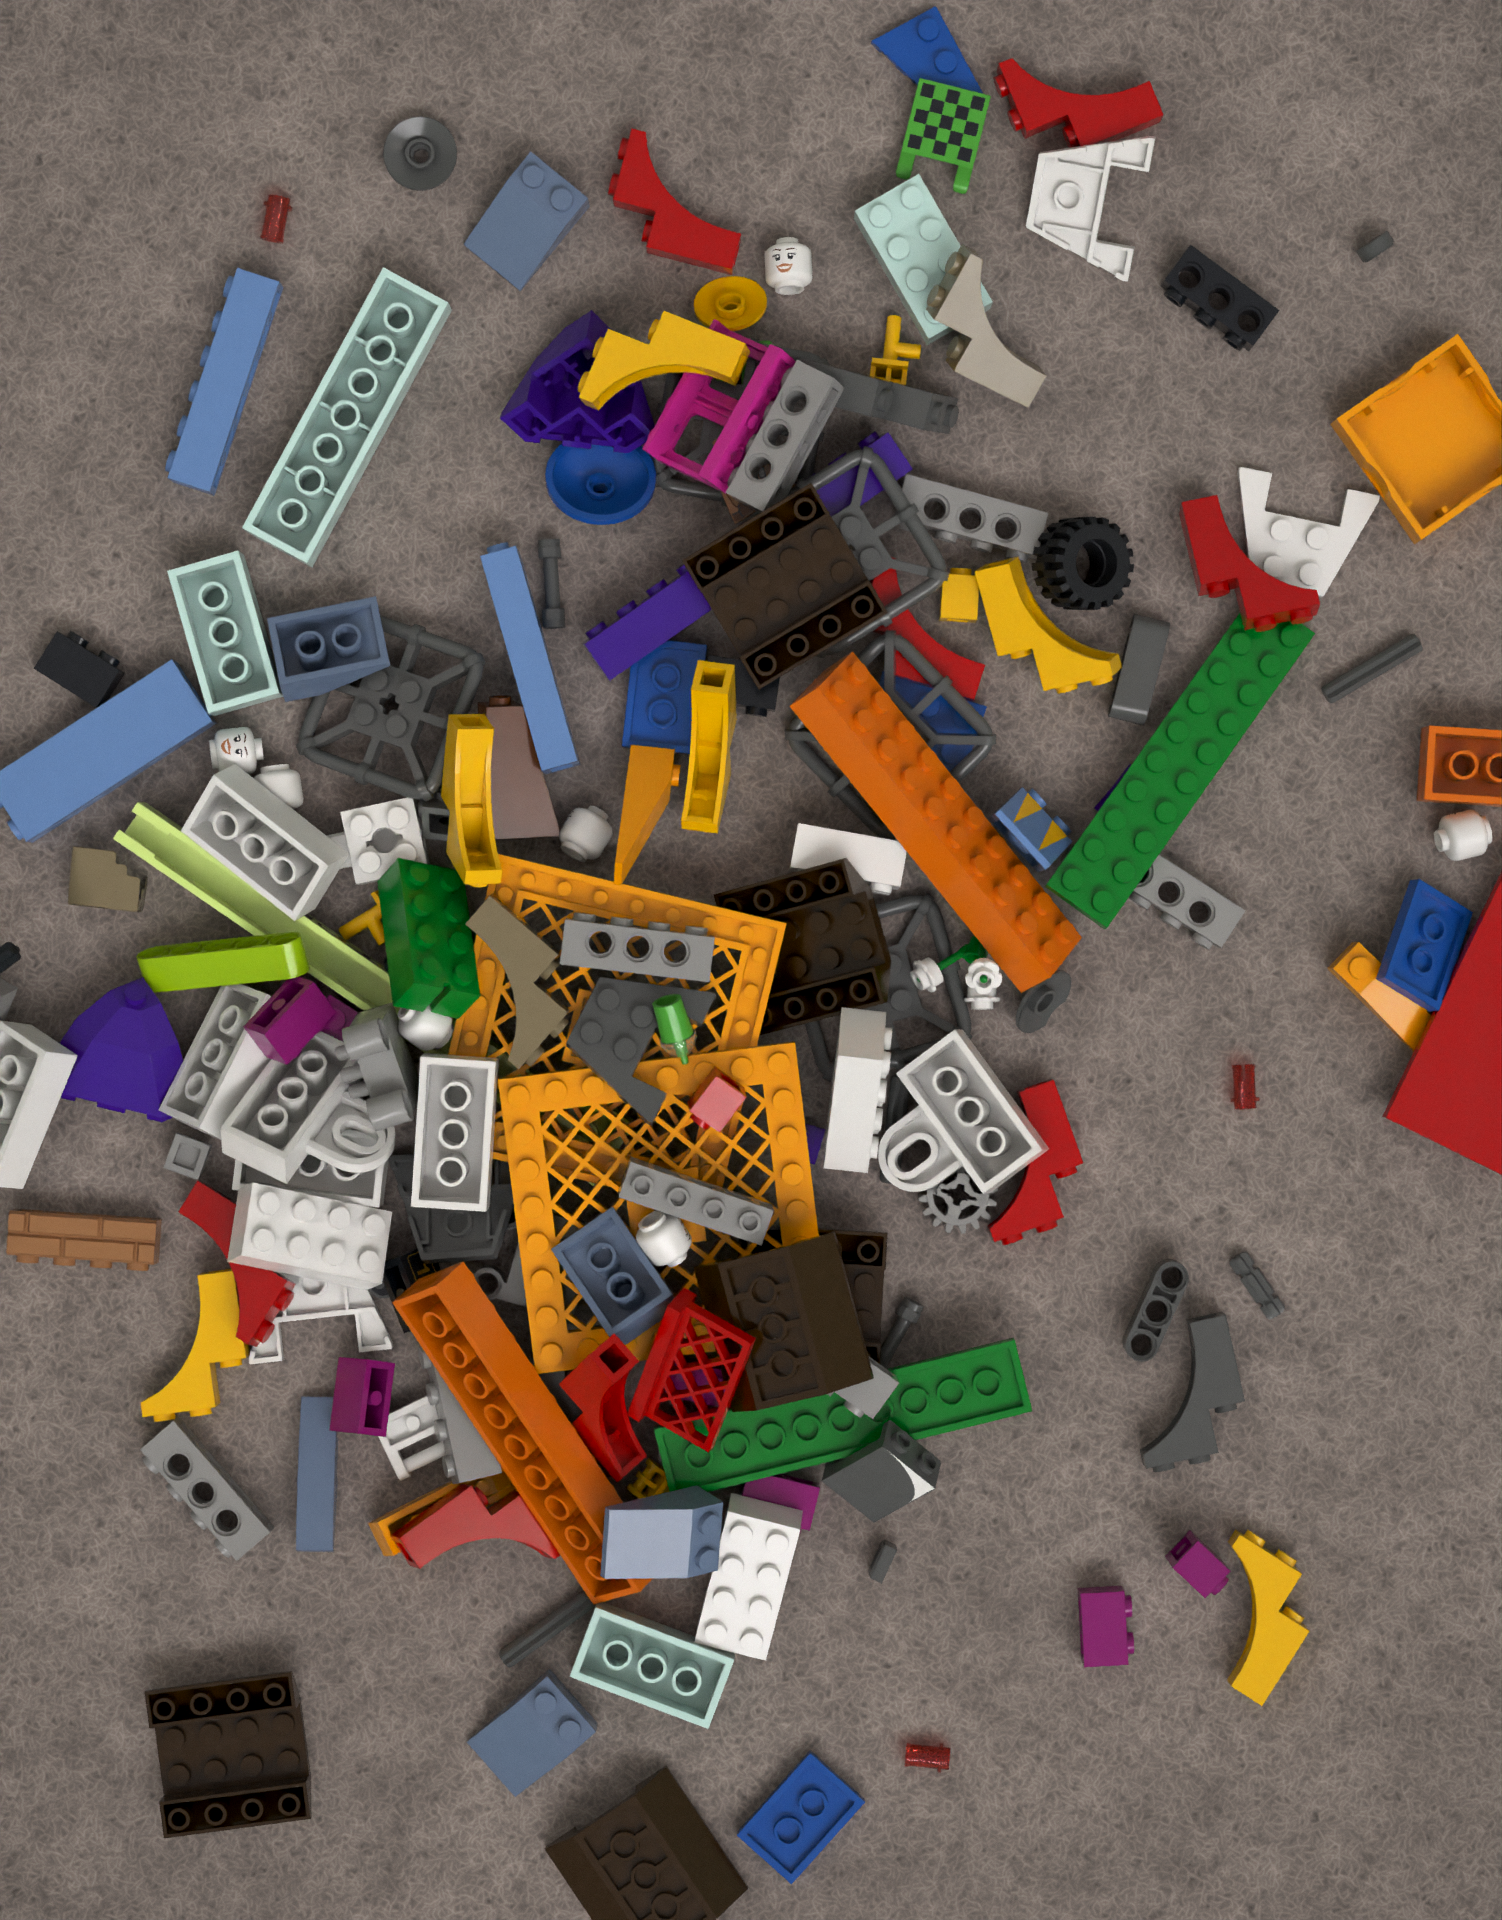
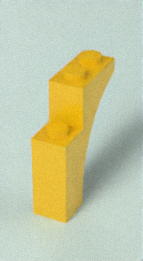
M663 311L660 320L655 319L649 329V345L611 329L607 330L604 338L600 337L597 340L592 357L595 358L590 372L585 371L578 385L579 398L586 406L599 411L610 398L627 386L642 379L666 373H696L736 386L750 350L744 342Z
M1019 556L984 564L975 571L997 656L1010 654L1011 659H1017L1032 654L1033 650L1044 691L1056 689L1058 694L1066 693L1077 689L1078 683L1090 681L1092 686L1105 684L1112 681V676L1122 668L1118 653L1094 649L1078 642L1060 630L1046 616L1027 585Z
M698 660L691 687V743L681 829L718 834L731 778L730 747L737 720L735 665Z
M448 714L441 798L450 811L446 853L464 884L472 887H486L488 884L501 883L502 867L496 847L491 803V759L494 728L485 714Z
M232 1269L203 1272L197 1275L200 1294V1319L194 1345L187 1360L173 1380L158 1393L141 1402L142 1417L153 1416L154 1422L175 1419V1413L189 1411L190 1417L212 1414L211 1408L220 1404L215 1362H220V1368L242 1365V1359L250 1355L249 1345L236 1338L240 1309L238 1289Z
M1235 1529L1228 1543L1238 1555L1247 1574L1251 1590L1252 1618L1246 1645L1227 1681L1231 1687L1263 1706L1309 1633L1307 1627L1302 1624L1305 1619L1302 1615L1288 1606L1283 1611L1280 1610L1302 1573L1294 1567L1297 1560L1284 1551L1278 1549L1276 1554L1263 1547L1266 1541L1254 1532L1247 1529L1245 1534H1242Z

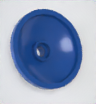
M561 444L552 453L546 466L545 482L547 492L553 503L563 513L573 519L594 525L616 524L636 516L652 499L656 487L654 463L649 454L642 449V446H639L630 453L613 452L614 447L592 445L591 449L562 446Z

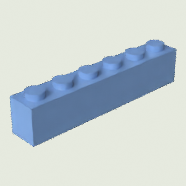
M240 268L236 269L234 277L229 276L227 278L223 291V297L227 299L223 311L218 310L212 323L211 331L215 332L212 345H206L203 350L200 366L204 367L200 381L195 380L191 386L188 401L192 402L188 416H182L177 429V436L181 437L177 451L171 450L166 462L165 471L169 472L168 479L172 482L215 496L283 290V286L279 281Z

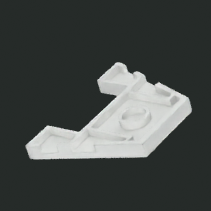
M1146 136L1040 152L1026 228L1066 250L1069 249L1087 259V262L1114 274L1116 278L1128 282L1135 247L1097 239L1110 167L1112 165L1149 172L1156 137Z
M1239 467L1237 475L1241 495L1240 501L1247 557L1256 566L1274 578L1293 586L1317 590L1318 596L1322 598L1378 504L1380 496L1347 489L1339 526L1265 511L1272 473Z
M280 1273L296 1283L292 1290L294 1292L293 1300L286 1310L278 1312L272 1322L275 1324L274 1330L267 1341L264 1343L260 1342L257 1347L252 1346L249 1364L284 1360L280 1322L354 1314L359 1353L392 1349L393 1341L368 1290Z

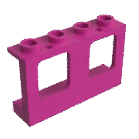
M714 319L709 329L746 343L750 350L748 357L760 362L739 400L712 389L710 383L713 377L696 373H683L673 394L666 401L665 408L655 427L649 432L647 441L642 449L658 462L726 494L728 479L732 471L736 467H740L746 455L745 449L749 439L758 433L764 422L763 415L766 407L771 401H775L781 390L783 375L789 368L794 366L796 361L781 348L772 344L766 347L730 331L722 323ZM696 415L724 427L703 466L675 452V446L688 422Z

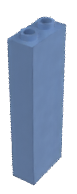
M508 542L486 548L488 554L482 555L480 558L541 771L546 775L581 765L520 552L516 546L509 547Z
M171 659L0 770V809L4 807L9 814L11 820L7 823L17 839L21 840L24 838L26 842L33 843L217 723L213 716L208 714L205 704L179 664Z

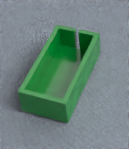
M397 858L377 881L393 1006L423 1012L431 1003V1012L459 1019L480 997L472 932L465 924L470 919L465 884L456 870Z

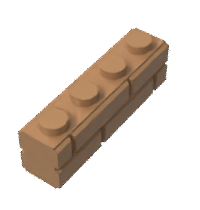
M13 1209L9 1212L6 1253L7 1255H17L16 1262L39 1263V1257L53 1258L54 1265L75 1266L76 1259L90 1260V1267L112 1268V1262L127 1263V1270L148 1271L149 1264L155 1265L159 1263L162 1219Z

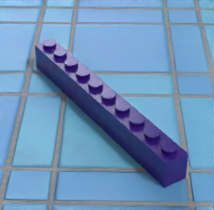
M874 431L857 443L861 449L864 446L873 448V452L877 453L884 460L896 481L913 470L889 432L879 436ZM842 453L841 455L833 459L831 462H829L827 465L829 466L830 464L837 461L847 453ZM859 465L817 490L830 516L850 505ZM870 467L860 506L884 490ZM684 564L676 569L679 576L668 584L665 579L660 580L646 590L649 597L637 605L634 600L628 602L616 611L618 619L608 626L604 621H601L585 633L589 639L582 644L607 680H612L712 610Z

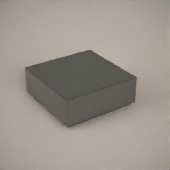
M886 1540L881 1541L868 1569L870 1579L882 1584L897 1552L895 1544Z

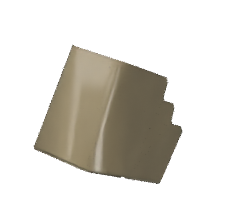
M73 846L68 893L69 905L94 906L95 908L130 912L143 911L148 877H146L145 888L141 890V899L139 900L140 879L128 876L127 866L116 863L115 851Z

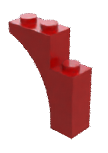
M1013 58L999 63L996 71L998 75L993 77L999 96L1001 98L1007 96L1012 108L1007 111L1010 123L1015 132L1021 130L1024 139L1065 122L1066 127L1062 128V132L1069 148L1112 142L1160 123L1164 115L1150 81L1111 94L1081 95L1069 93L1040 82L1022 69Z
M631 128L629 139L623 137L619 147L617 159L623 160L620 174L613 173L608 195L614 196V207L654 217L653 221L646 220L641 241L647 243V253L732 275L741 243V233L726 230L705 222L681 206L669 194L654 170L647 147L646 132Z
M1218 495L1181 502L1179 516L1198 596L1208 595L1210 598L1225 596L1230 593V590L1235 589L1244 630L1254 628L1256 632L1271 630L1277 626V623L1291 621V624H1302L1312 620L1313 616L1317 615L1320 606L1317 590L1305 589L1280 581L1256 566L1243 553L1224 521Z
M889 568L870 580L884 606L902 596L896 569ZM909 609L891 619L893 623L889 626L884 627L882 625L872 631L883 635L886 630H895L897 635L907 639L943 677L948 676L953 681L951 685L966 700L974 701L985 665L959 656L936 642L917 623ZM896 650V677L934 688Z
M1053 1079L1017 1091L1025 1116L1049 1147V1150L1025 1167L1020 1186L1013 1199L998 1218L987 1226L994 1242L1001 1240L1002 1245H1008L1023 1239L1022 1232L1036 1228L1037 1233H1041L1057 1227L1056 1220L1064 1218L1049 1175L1055 1174L1057 1179L1077 1173L1076 1166L1083 1164Z
M197 1181L178 1212L201 1227L216 1242L228 1259L236 1202L209 1185ZM229 1262L239 1295L240 1312L236 1338L247 1345L257 1347L260 1342H266L275 1327V1324L272 1322L278 1312H283L290 1305L294 1297L292 1290L296 1283L275 1271Z
M614 1333L591 1352L559 1385L583 1412L571 1424L575 1427L589 1451L618 1482L646 1458L647 1455L631 1426L624 1396L628 1374L639 1361Z
M460 1484L390 1535L408 1564L419 1569L453 1547L480 1539H511L527 1545L544 1557L556 1559L560 1556L517 1489H514L497 1503L486 1509L489 1502L477 1486L473 1488L471 1485Z

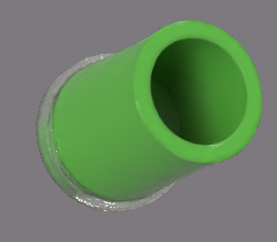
M670 994L662 996L652 1003L659 1029L661 1048L665 1049L673 1057H680L683 1065L689 1063L687 1055L695 1047L696 1031L691 1026L681 995Z

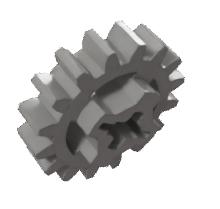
M961 1167L956 1171L954 1178L926 1190V1194L918 1196V1201L928 1203L929 1206L922 1212L924 1216L932 1213L935 1215L932 1221L933 1226L936 1227L943 1221L945 1222V1231L947 1233H950L953 1226L957 1225L961 1234H965L966 1224L971 1223L977 1230L980 1228L977 1220L980 1216L988 1220L991 1216L986 1211V1207L996 1206L997 1202L989 1198V1194L998 1191V1188L985 1194L974 1191L969 1184L970 1175L964 1167ZM958 1184H962V1190L968 1193L969 1196L974 1197V1199L968 1197L966 1199L960 1198L958 1204L953 1203V1197L947 1192L941 1191V1189H956ZM933 1194L943 1197L946 1202L945 1215L936 1207ZM970 1205L978 1206L972 1214L959 1218L961 1210Z

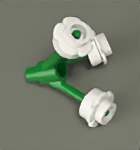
M975 935L970 938L968 944H964L957 952L937 964L929 957L922 961L913 962V971L910 972L912 981L918 989L924 990L927 988L932 993L936 991V986L943 982L941 971L963 958L971 964L968 967V973L965 975L968 987L967 998H964L965 1002L971 1003V1010L993 1009V1002L1000 1001V998L997 997V987L1002 982L999 966L987 958V950Z

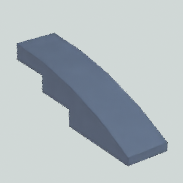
M301 1397L296 1551L334 1552L338 1487V1437L336 1431H329L333 1397Z

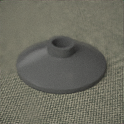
M418 116L401 121L390 131L384 144L383 157L389 174L398 184L411 190L425 191L438 187L452 174L457 161V147L452 134L442 123L429 117ZM424 150L428 153V158L425 162L420 163L415 160L414 156L417 151Z
M1056 970L1051 978L1022 993V1001L1016 1014L1018 1029L1024 1033H1032L1047 1024L1052 1012L1064 1003L1069 995L1071 977L1064 970Z

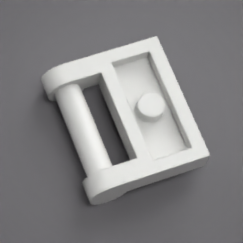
M427 1395L389 1413L386 1437L378 1436L400 1481L411 1477L410 1472L438 1460L442 1456H446L443 1441L406 1459H403L399 1451L435 1433L434 1420L438 1419L435 1405H430Z

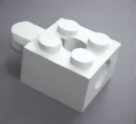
M407 797L340 812L344 832L326 836L349 853L340 869L352 867L357 885L377 882L397 858L430 864L426 841L422 836V822L418 817L417 799Z

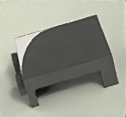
M889 1420L883 1424L882 1433L878 1440L846 1458L826 1462L821 1481L874 1523L934 1490L941 1462L934 1454L908 1435L907 1432Z

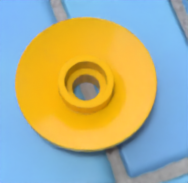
M727 276L715 279L704 285L694 299L695 315L703 325L709 328L712 321L716 319L730 331L745 329L755 324L764 315L767 308V297L764 289L757 282L740 276Z

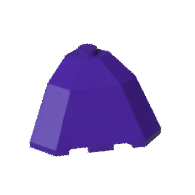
M592 310L565 327L532 363L500 415V419L525 442L540 443L541 439L563 441L562 446L591 449L592 445L614 447L613 452L630 453L646 443L649 432L655 427L641 380L619 391L599 411L586 406L580 400V392H578L580 379L585 371L590 372L595 360L592 354L597 340L600 337L604 338L607 330L610 329Z
M142 977L107 992L80 1014L66 1032L60 1044L78 1056L61 1098L71 1101L81 1098L97 1102V1107L121 1113L131 1110L147 1114V1119L164 1122L173 1117L159 1111V1108L183 1062L178 1040L161 1002Z

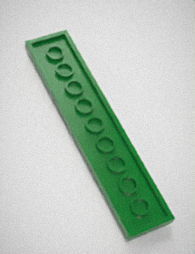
M1239 612L1044 887L1105 930L1315 633L1303 624H1291V621L1277 623L1275 628L1263 632H1256L1254 628L1244 630Z
M1013 1337L888 1368L890 1372L897 1376L899 1384L874 1419L865 1413L861 1418L853 1414L843 1405L846 1400L835 1392L832 1396L825 1394L757 1411L732 1412L731 1408H729L715 1445L709 1453L662 1425L655 1426L654 1433L669 1491L697 1485L709 1492L846 1458L878 1440L882 1433L883 1424L889 1420L907 1432L914 1440H919L1032 1412L1015 1339ZM703 1419L692 1421L696 1431L708 1436L709 1432Z

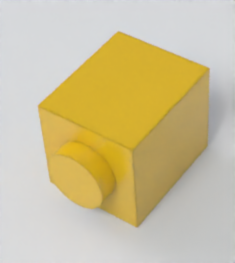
M950 568L948 581L943 582L940 590L939 621L976 623L978 617L979 586L976 576L971 575L972 569Z

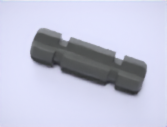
M1246 1251L1241 1252L1232 1258L1230 1266L1237 1275L1239 1273L1242 1275V1278H1240L1241 1282L1254 1301L1262 1304L1260 1309L1266 1318L1272 1319L1277 1317L1285 1310L1284 1304L1278 1296L1274 1297L1272 1295L1275 1291L1260 1269L1252 1266L1255 1262Z

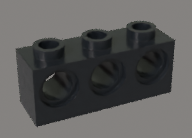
M1192 245L1188 247L1161 285L1166 290L1164 296L1178 307H1182L1185 304L1196 312L1193 317L1200 324L1208 329H1211L1214 325L1225 334L1223 337L1224 341L1238 351H1241L1242 348L1250 351L1280 311ZM1184 271L1193 273L1197 278V286L1193 288L1184 287L1179 281V274ZM1213 293L1223 295L1227 302L1226 308L1222 310L1212 308L1209 304L1208 296ZM1241 315L1251 316L1256 322V329L1252 332L1242 330L1238 324V317Z

